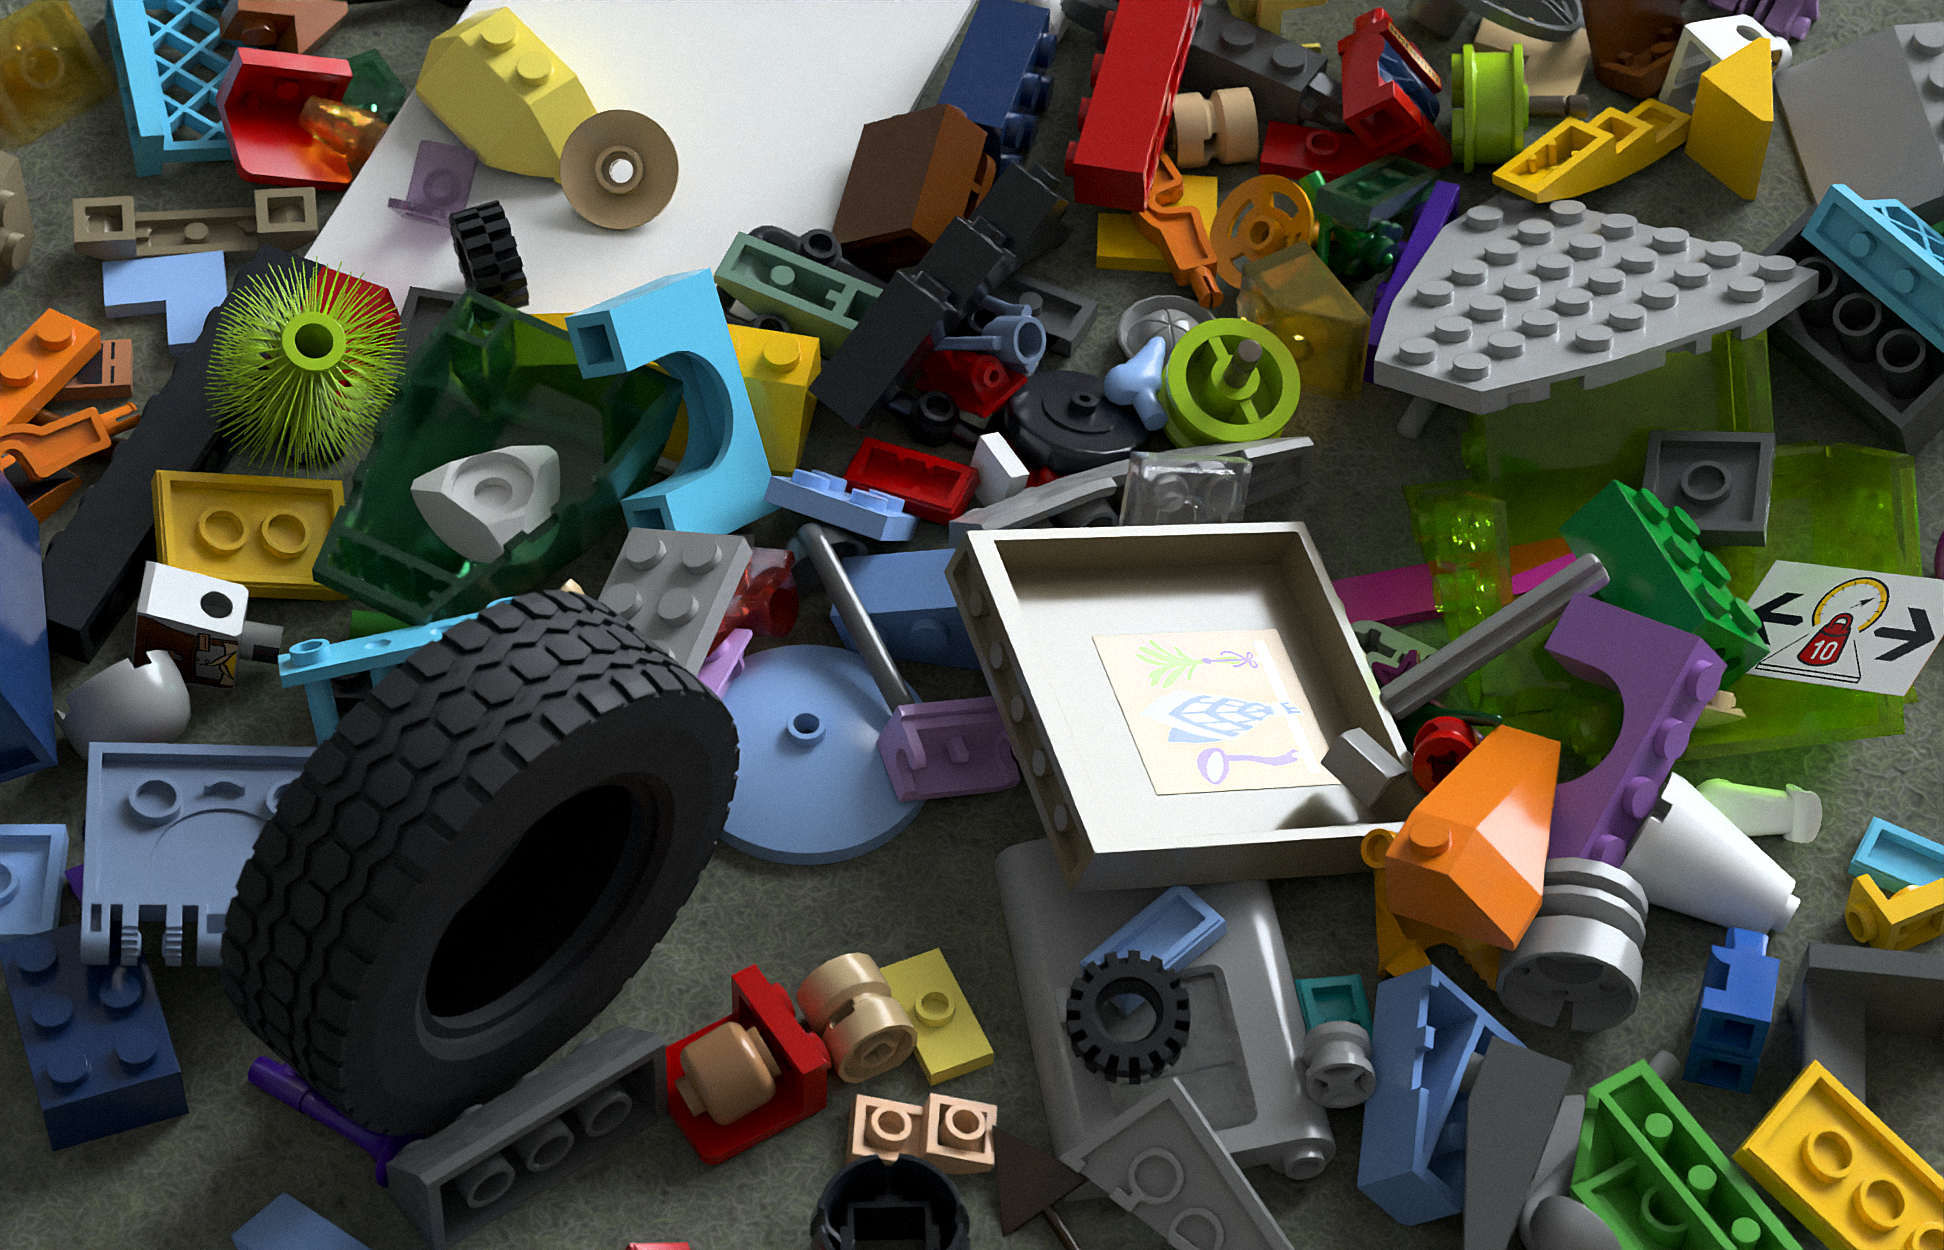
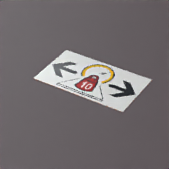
M1776 560L1747 603L1762 623V627L1757 633L1770 650V653L1745 674L1904 697L1944 636V580Z

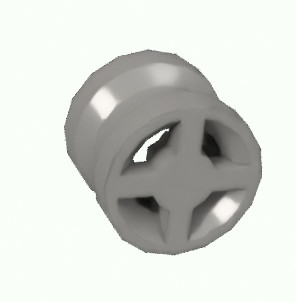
M1331 1021L1313 1028L1303 1038L1302 1055L1308 1067L1305 1079L1306 1089L1310 1098L1317 1104L1329 1108H1347L1362 1103L1374 1092L1376 1077L1371 1062H1369L1372 1052L1371 1040L1367 1031L1361 1026L1348 1021Z

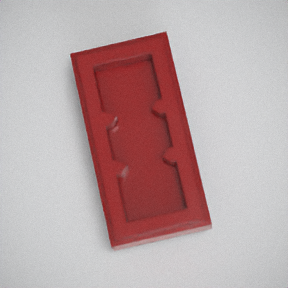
M1269 121L1260 159L1259 174L1278 175L1288 179L1300 180L1319 170L1326 185L1374 193L1380 160L1375 156V149L1371 151L1357 135Z
M865 437L842 479L848 481L845 492L851 493L853 488L866 492L872 489L905 500L902 511L949 526V521L962 516L980 484L978 468L870 437Z

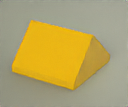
M1758 37L1701 74L1684 151L1685 154L1741 198L1755 200L1773 125L1771 38Z

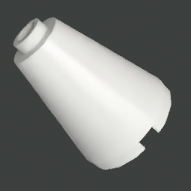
M1671 772L1667 783L1663 782L1658 791L1655 806L1643 818L1626 849L1628 854L1620 870L1625 871L1643 887L1648 903L1726 928L1736 927L1764 934L1773 929L1781 934L1800 903V899L1791 894L1796 881L1686 779Z

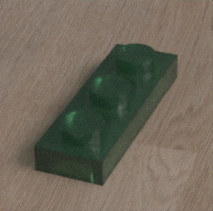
M1390 153L1320 186L1313 210L1331 216L1332 223L1341 229L1352 232H1364L1429 199L1437 180L1442 181L1444 172Z

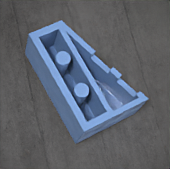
M957 548L842 558L841 564L892 659L982 671L944 574ZM833 604L830 618L846 650L859 653Z
M1433 964L1378 983L1370 1058L1375 1071L1376 1085L1374 1092L1365 1103L1357 1188L1398 1223L1409 1227L1459 1213L1463 1208L1465 1114L1470 1096L1459 1092L1458 1089L1471 1053L1475 1052L1485 1056L1492 1036L1526 1048L1521 1041Z

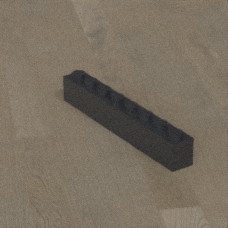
M263 244L250 264L245 263L241 266L234 279L232 290L220 307L216 306L209 312L204 322L203 331L191 349L184 350L175 362L172 376L159 395L154 394L149 398L143 409L141 421L129 438L123 439L117 444L112 453L110 465L96 485H90L85 490L80 499L78 511L64 531H59L53 536L48 545L45 559L42 562L49 650L89 665L140 594L146 562H157L151 480L155 471L167 470L221 474L241 443L228 452V450L246 437L250 430L245 435V432H243L236 439L234 438L259 418L253 419L248 425L246 423L236 431L222 437L246 420L215 433L214 431L236 420L248 410L219 422L217 421L227 417L234 411L212 417L210 416L221 413L219 411L225 408L206 411L207 409L230 406L238 401L213 407V405L223 403L222 400L227 398L210 401L208 399L232 396L234 394L215 396L218 394H205L228 391L211 390L204 387L220 388L240 384L218 386L219 384L208 383L229 381L206 378L226 377L206 372H223L209 368L208 365L213 367L227 366L209 362V360L215 362L224 361L210 356L224 357L219 353L211 351H225L222 348L215 347L213 344L227 346L214 339L230 342L221 336L215 335H229L221 330H216L217 328L232 331L218 323L236 328L233 324L221 318L243 327L240 323L221 312L240 318L235 313L224 308L226 307L247 317L244 313L229 304L231 303L254 318L251 313L235 301L236 299L247 309L249 307L260 318L245 301L231 292L241 298L243 297L246 301L257 307L256 304L238 290L240 289L248 297L252 296L256 303L265 309L245 288L246 286L262 302L259 293L254 288L255 286L273 309L270 299L248 277L249 275L265 292L263 284L256 276L257 274L276 299L275 293L265 276L266 274L287 310L277 280L268 263L290 299L278 265L280 266L285 281L287 279L289 290L294 300V290L288 269L290 268L297 295V279L291 258L293 257L299 284V272L301 273L303 299L305 300L302 261L304 262L308 293L310 290V278L312 287L313 267L315 281V261ZM317 262V276L322 266L327 267L326 265ZM299 292V301H300V308H301V306H302V300H301V296H300V292ZM287 300V304H288L289 309H290V311H291L290 303H289L288 300ZM277 308V310H278V312L280 313L282 319L284 320V317H283L282 312ZM240 320L241 323L252 329L245 321ZM276 322L277 326L279 327V329H280V331H281V327H280L279 323ZM251 324L258 331H260L254 324ZM266 329L267 332L270 334V336L273 338V336L271 335L270 331H269L268 329ZM266 352L259 353L265 360L273 359ZM265 365L257 369L269 370V367ZM222 369V370H225V371H228V372L233 371V370H229V369ZM238 386V387H234V388H232V389H238V388L245 387V386ZM243 396L233 397V398H230V399H228V400H226V401H230V400H233V399H236V398H240V397H243ZM241 406L231 407V408L226 409V410H224V411H228V410H231V409H234V408H238V407H241ZM261 406V407H259L258 409L254 410L251 414L245 415V416L242 417L241 419H243V418H245V417H248V416H250V415L256 413V412H257L259 409H261L263 406Z

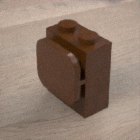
M948 103L936 104L933 107L906 114H897L890 118L864 124L831 231L841 245L842 256L879 274L918 265L953 218L957 215L968 219L991 189L996 172V164L993 158L982 151L987 133L970 121L964 111Z

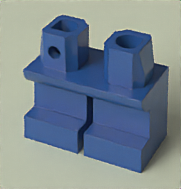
M1731 927L1727 930L1723 947L1712 945L1694 1010L1695 1026L1686 1055L1682 1080L1750 1095L1771 1023L1780 959L1766 957L1768 936L1766 934Z

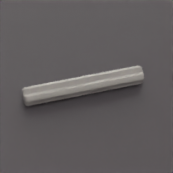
M1592 553L1583 555L1382 687L1380 696L1385 704H1387L1391 715L1396 720L1405 718L1562 615L1575 592L1589 597L1606 586L1610 581L1606 569Z

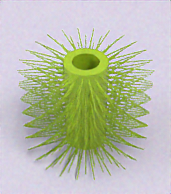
M316 256L315 290L313 267L312 299L310 278L308 306V289L306 288L304 262L302 261L306 298L305 307L301 273L299 272V284L293 257L291 258L297 279V295L290 268L288 269L294 290V300L290 293L287 279L285 281L280 266L278 265L290 299L268 263L277 280L287 310L266 274L265 276L275 293L276 299L257 274L256 276L264 285L265 292L249 275L248 277L270 299L273 309L255 286L254 288L259 293L262 302L246 286L245 288L265 309L240 289L238 290L256 304L257 307L246 301L243 297L241 298L231 292L245 301L260 318L249 307L247 309L236 299L235 301L251 313L254 318L229 303L231 306L244 313L247 317L226 307L224 308L235 313L240 318L221 312L240 323L243 327L221 318L233 324L236 328L218 323L232 331L217 328L216 330H221L229 335H215L221 336L230 342L214 339L227 346L213 344L215 347L222 348L225 351H211L219 353L224 357L210 356L224 361L215 362L209 360V362L227 366L213 367L208 365L209 368L223 372H206L226 377L206 378L229 381L208 383L219 384L218 386L240 384L220 388L204 387L211 390L228 391L205 394H218L215 396L234 394L232 396L208 399L210 401L227 398L222 400L223 403L213 405V407L238 401L230 406L207 409L206 411L225 408L219 411L221 413L211 415L210 417L234 411L227 417L217 421L219 422L248 410L236 420L214 431L215 433L246 420L222 437L236 431L246 423L248 425L250 421L259 417L234 439L243 432H245V435L263 418L256 429L228 450V452L231 451L243 440L245 442L261 427L256 436L238 455L262 432L255 442L256 444L272 423L253 453L270 432L269 436L247 467H249L267 442L265 446L267 449L262 457L264 459L259 467L261 468L284 425L270 476L274 470L289 426L292 427L283 476L291 454L294 438V478L296 474V456L298 473L299 445L300 463L302 454V435L308 478L307 439L310 466L312 468V454L317 478L319 479L314 459V444L321 472H323L317 449L318 441L324 461H327L333 474L321 440L341 475H343L333 457L324 430L344 465L346 464L337 449L335 441L353 464L354 462L349 457L345 446L361 463L362 461L341 440L338 430L354 451L355 449L349 437L364 453L366 452L361 448L360 441L370 448L356 434L363 437L368 443L371 442L378 446L364 437L350 421L374 440L376 439L359 426V423L365 426L371 433L373 431L378 434L366 426L364 422L385 432V430L375 426L370 421L383 426L388 425L380 423L368 413L379 417L381 420L389 421L380 417L374 411L391 416L378 408L392 411V409H388L381 404L395 405L386 402L382 398L396 401V399H392L384 394L398 396L389 391L388 388L398 391L399 389L386 383L402 384L387 380L386 378L403 379L384 375V373L405 375L390 368H406L385 363L406 362L379 360L403 356H371L392 352H409L384 349L387 347H407V345L376 346L403 341L402 339L384 342L388 340L386 338L398 334L376 340L373 339L380 334L407 329L389 331L391 330L390 327L400 325L401 323L377 329L384 323L395 319L392 318L363 330L369 324L386 315V313L398 308L396 307L367 319L376 311L390 304V302L351 324L380 299L367 309H365V306L354 319L347 323L360 307L381 290L372 297L368 296L351 312L355 304L369 289L350 307L357 297L356 295L338 319L359 286L342 307L343 303L365 272H363L344 298V292L349 284L347 281L351 273L349 274L329 314L326 315L342 261L323 313H320L328 264L316 303L318 258ZM299 292L302 300L303 313L302 310H300ZM287 300H288V302L290 303L291 311H290L289 306H288V304H287ZM277 308L282 312L283 317H284V320L282 319V317H281L280 313L278 312ZM240 320L245 321L252 329L241 323ZM372 320L368 324L364 325L361 328H358L356 331L349 334V332H351L358 325H361L365 322ZM276 322L279 323V325H280V327H281V331H280L279 327L277 326ZM251 324H254L260 331H258ZM390 328V329L385 330V331L380 332V333H373V332H377V331H380V330H383V329ZM266 329H268V330L270 331V333H271V335L273 336V338L270 336V334L267 332ZM371 336L369 338L359 341L363 337ZM357 338L346 345L349 340ZM382 339H386V340H383V341H381V342H379V343L369 344V343H372V342H375V341H379V340H382ZM380 350L379 352H376V353H374V354L364 355V354H367V353H370V352H374V351ZM266 352L273 359L265 360L259 353ZM354 359L357 360V361H355V362H352V363H350V364H347V363H349L350 361H352V360H354ZM265 365H267L270 368L269 370L257 369ZM384 368L391 371H381L376 369ZM222 369H229V370H233V371L228 372V371H225V370H222ZM343 370H354L347 374L342 372ZM347 380L352 386L344 387L338 381ZM238 386H245V387H241V388H238V389H232V388L238 387ZM334 391H339L342 397H340ZM243 396V397L236 398V399H233V400H230V401H226V400H228V399H230V398H233V397ZM241 406V407L234 408V409H231V410H228V411H224V410L229 409V408H231V407ZM263 406V407H262L261 409H259L256 413H254V414H252V415H250V416H248V417H245V418L241 419V418L244 417L245 415L251 414L254 410H256V409H258L259 407ZM360 412L370 417L371 419L365 418ZM310 429H311V437H312V446H311V442H310V438H309ZM345 429L356 438L359 444L345 431Z

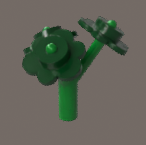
M1318 170L1298 180L1302 190L1310 200L1313 213L1319 223L1313 279L1286 281L1284 289L1289 290V294L1299 296V304L1311 307L1313 310L1333 308L1335 298H1353V290L1345 288L1342 284L1326 283L1327 265L1331 268L1329 275L1333 280H1339L1346 276L1348 279L1360 278L1363 281H1368L1375 274L1383 273L1393 264L1399 253V245L1397 243L1403 234V227L1398 223L1390 224L1388 221L1381 222L1375 230L1364 234L1342 217ZM1332 231L1342 246L1334 250L1329 257Z

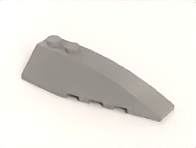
M1308 436L1262 439L1239 443H1218L1180 448L1100 466L1057 479L1039 487L1026 488L1011 498L985 508L967 511L959 518L949 521L948 549L957 548L965 532L974 530L1203 524L1309 482L1314 443Z

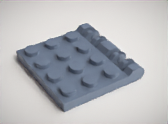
M89 742L80 965H109L110 921H122L121 965H137V958L141 956V934L138 932V921L166 922V932L162 935V956L165 958V966H181L182 922H198L197 966L220 967V964L223 962L220 958L222 933L228 930L224 922L230 900L237 895L238 891L235 885L245 861L252 857L254 853L252 847L267 819L273 818L276 813L275 806L293 779L300 777L305 770L303 768L304 764L318 747Z

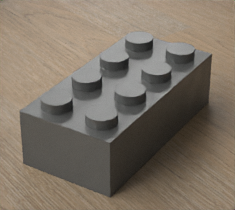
M1814 203L1759 255L1764 257L1775 255L1789 257L1795 260L1798 266L1819 271L1818 294L1759 334L1900 454L1910 460L1944 428V353L1801 235L1818 207V204Z

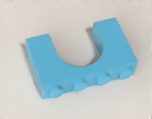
M710 268L661 277L564 318L583 379L629 372L653 361L671 375L685 401L689 434L683 459L678 468L667 479L620 501L629 532L634 527L727 535L781 508V506L764 501L772 474Z

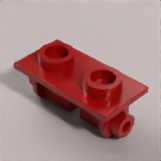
M933 351L920 366L924 376L913 387L922 394L935 390L945 392L954 399L957 408L986 419L991 413L1003 408L1007 404L1008 398L1028 381L1026 375L1003 367L996 357L989 354L978 355L970 351Z

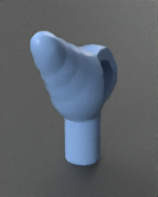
M1160 336L1151 338L1132 359L1125 364L1112 368L1104 379V394L1109 401L1118 405L1133 404L1145 428L1150 431L1160 429L1168 420V416L1156 396L1162 386L1161 373L1166 354L1165 341Z

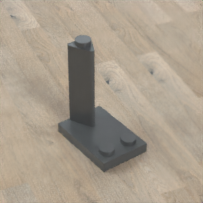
M1809 942L1787 998V1023H1792V1082L1806 1066L1817 1060L1865 1105L1866 1030L1941 1038V1042L1944 1044V955ZM1790 1213V1222L1798 1223V1228L1801 1231L1813 1234Z

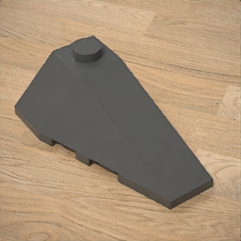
M1492 1036L1485 1056L1475 1052L1471 1053L1458 1089L1459 1092L1470 1096L1465 1114L1461 1250H1506L1509 1239L1512 1238L1518 1224L1519 1216L1531 1186L1530 1182L1531 1180L1534 1181L1562 1106L1573 1065Z

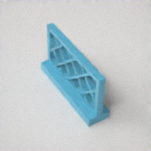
M105 0L104 19L137 178L161 174L162 163L233 160L222 120L216 124L197 112L207 103L218 108L215 97L231 63L212 51L222 42L243 48L258 49V46H249L242 41L221 39L219 21L204 13L208 8L217 7L215 0ZM166 9L177 16L165 25L147 15L145 10ZM191 23L210 35L198 44L179 32ZM167 44L185 54V56L174 65L154 53ZM198 63H201L219 75L207 84L188 72ZM176 84L194 94V96L182 105L163 93ZM184 124L204 136L198 141L173 142L172 133Z
M1845 184L1831 185L1801 235L1944 353V237L1897 199L1863 200Z

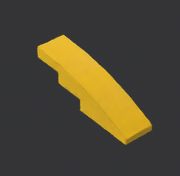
M1648 97L1627 114L1608 107L1588 123L1569 116L1492 173L1493 184L1537 204L1585 194L1613 184L1639 171L1687 141L1692 115Z

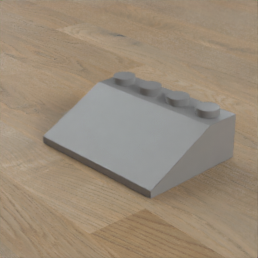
M1944 22L1893 25L1776 73L1772 83L1813 203L1819 205L1831 185L1845 184L1863 200L1897 199L1930 227L1944 220Z

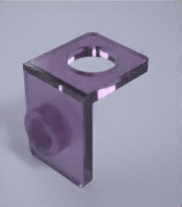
M429 140L421 141L406 201L389 198L387 207L405 219L450 228L449 214L466 209L478 154L471 149Z

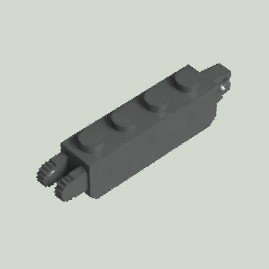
M1061 0L1060 5L1062 8L1060 10L1064 12L1068 20H1072L1073 23L1077 22L1079 26L1095 32L1096 46L1101 52L1105 53L1107 45L1103 44L1105 18L1108 10L1117 11L1119 3L1116 0ZM1202 3L1180 87L1193 93L1199 92L1202 97L1207 99L1210 98L1213 90L1248 87L1255 104L1257 121L1269 125V121L1302 126L1306 120L1341 131H1344L1347 127V124L1343 121L1342 84L1326 73L1327 56Z

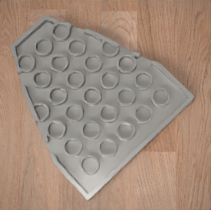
M1502 189L1498 195L1479 206L1470 208L1466 214L1441 229L1393 300L1374 359V383L1479 415L1503 410L1514 404L1533 403L1550 399V383L1578 377V386L1583 390L1605 386L1665 366L1666 353L1688 351L1696 356L1711 351L1712 335L1733 329V337L1740 341L1756 336L1818 294L1819 271L1798 266L1795 260L1789 257L1776 255L1764 257L1742 251V247L1733 242L1718 241L1712 243L1689 237V233L1680 228L1666 227L1659 229L1640 224L1631 215H1607L1588 210L1583 203L1578 201L1560 200L1537 204L1511 191Z

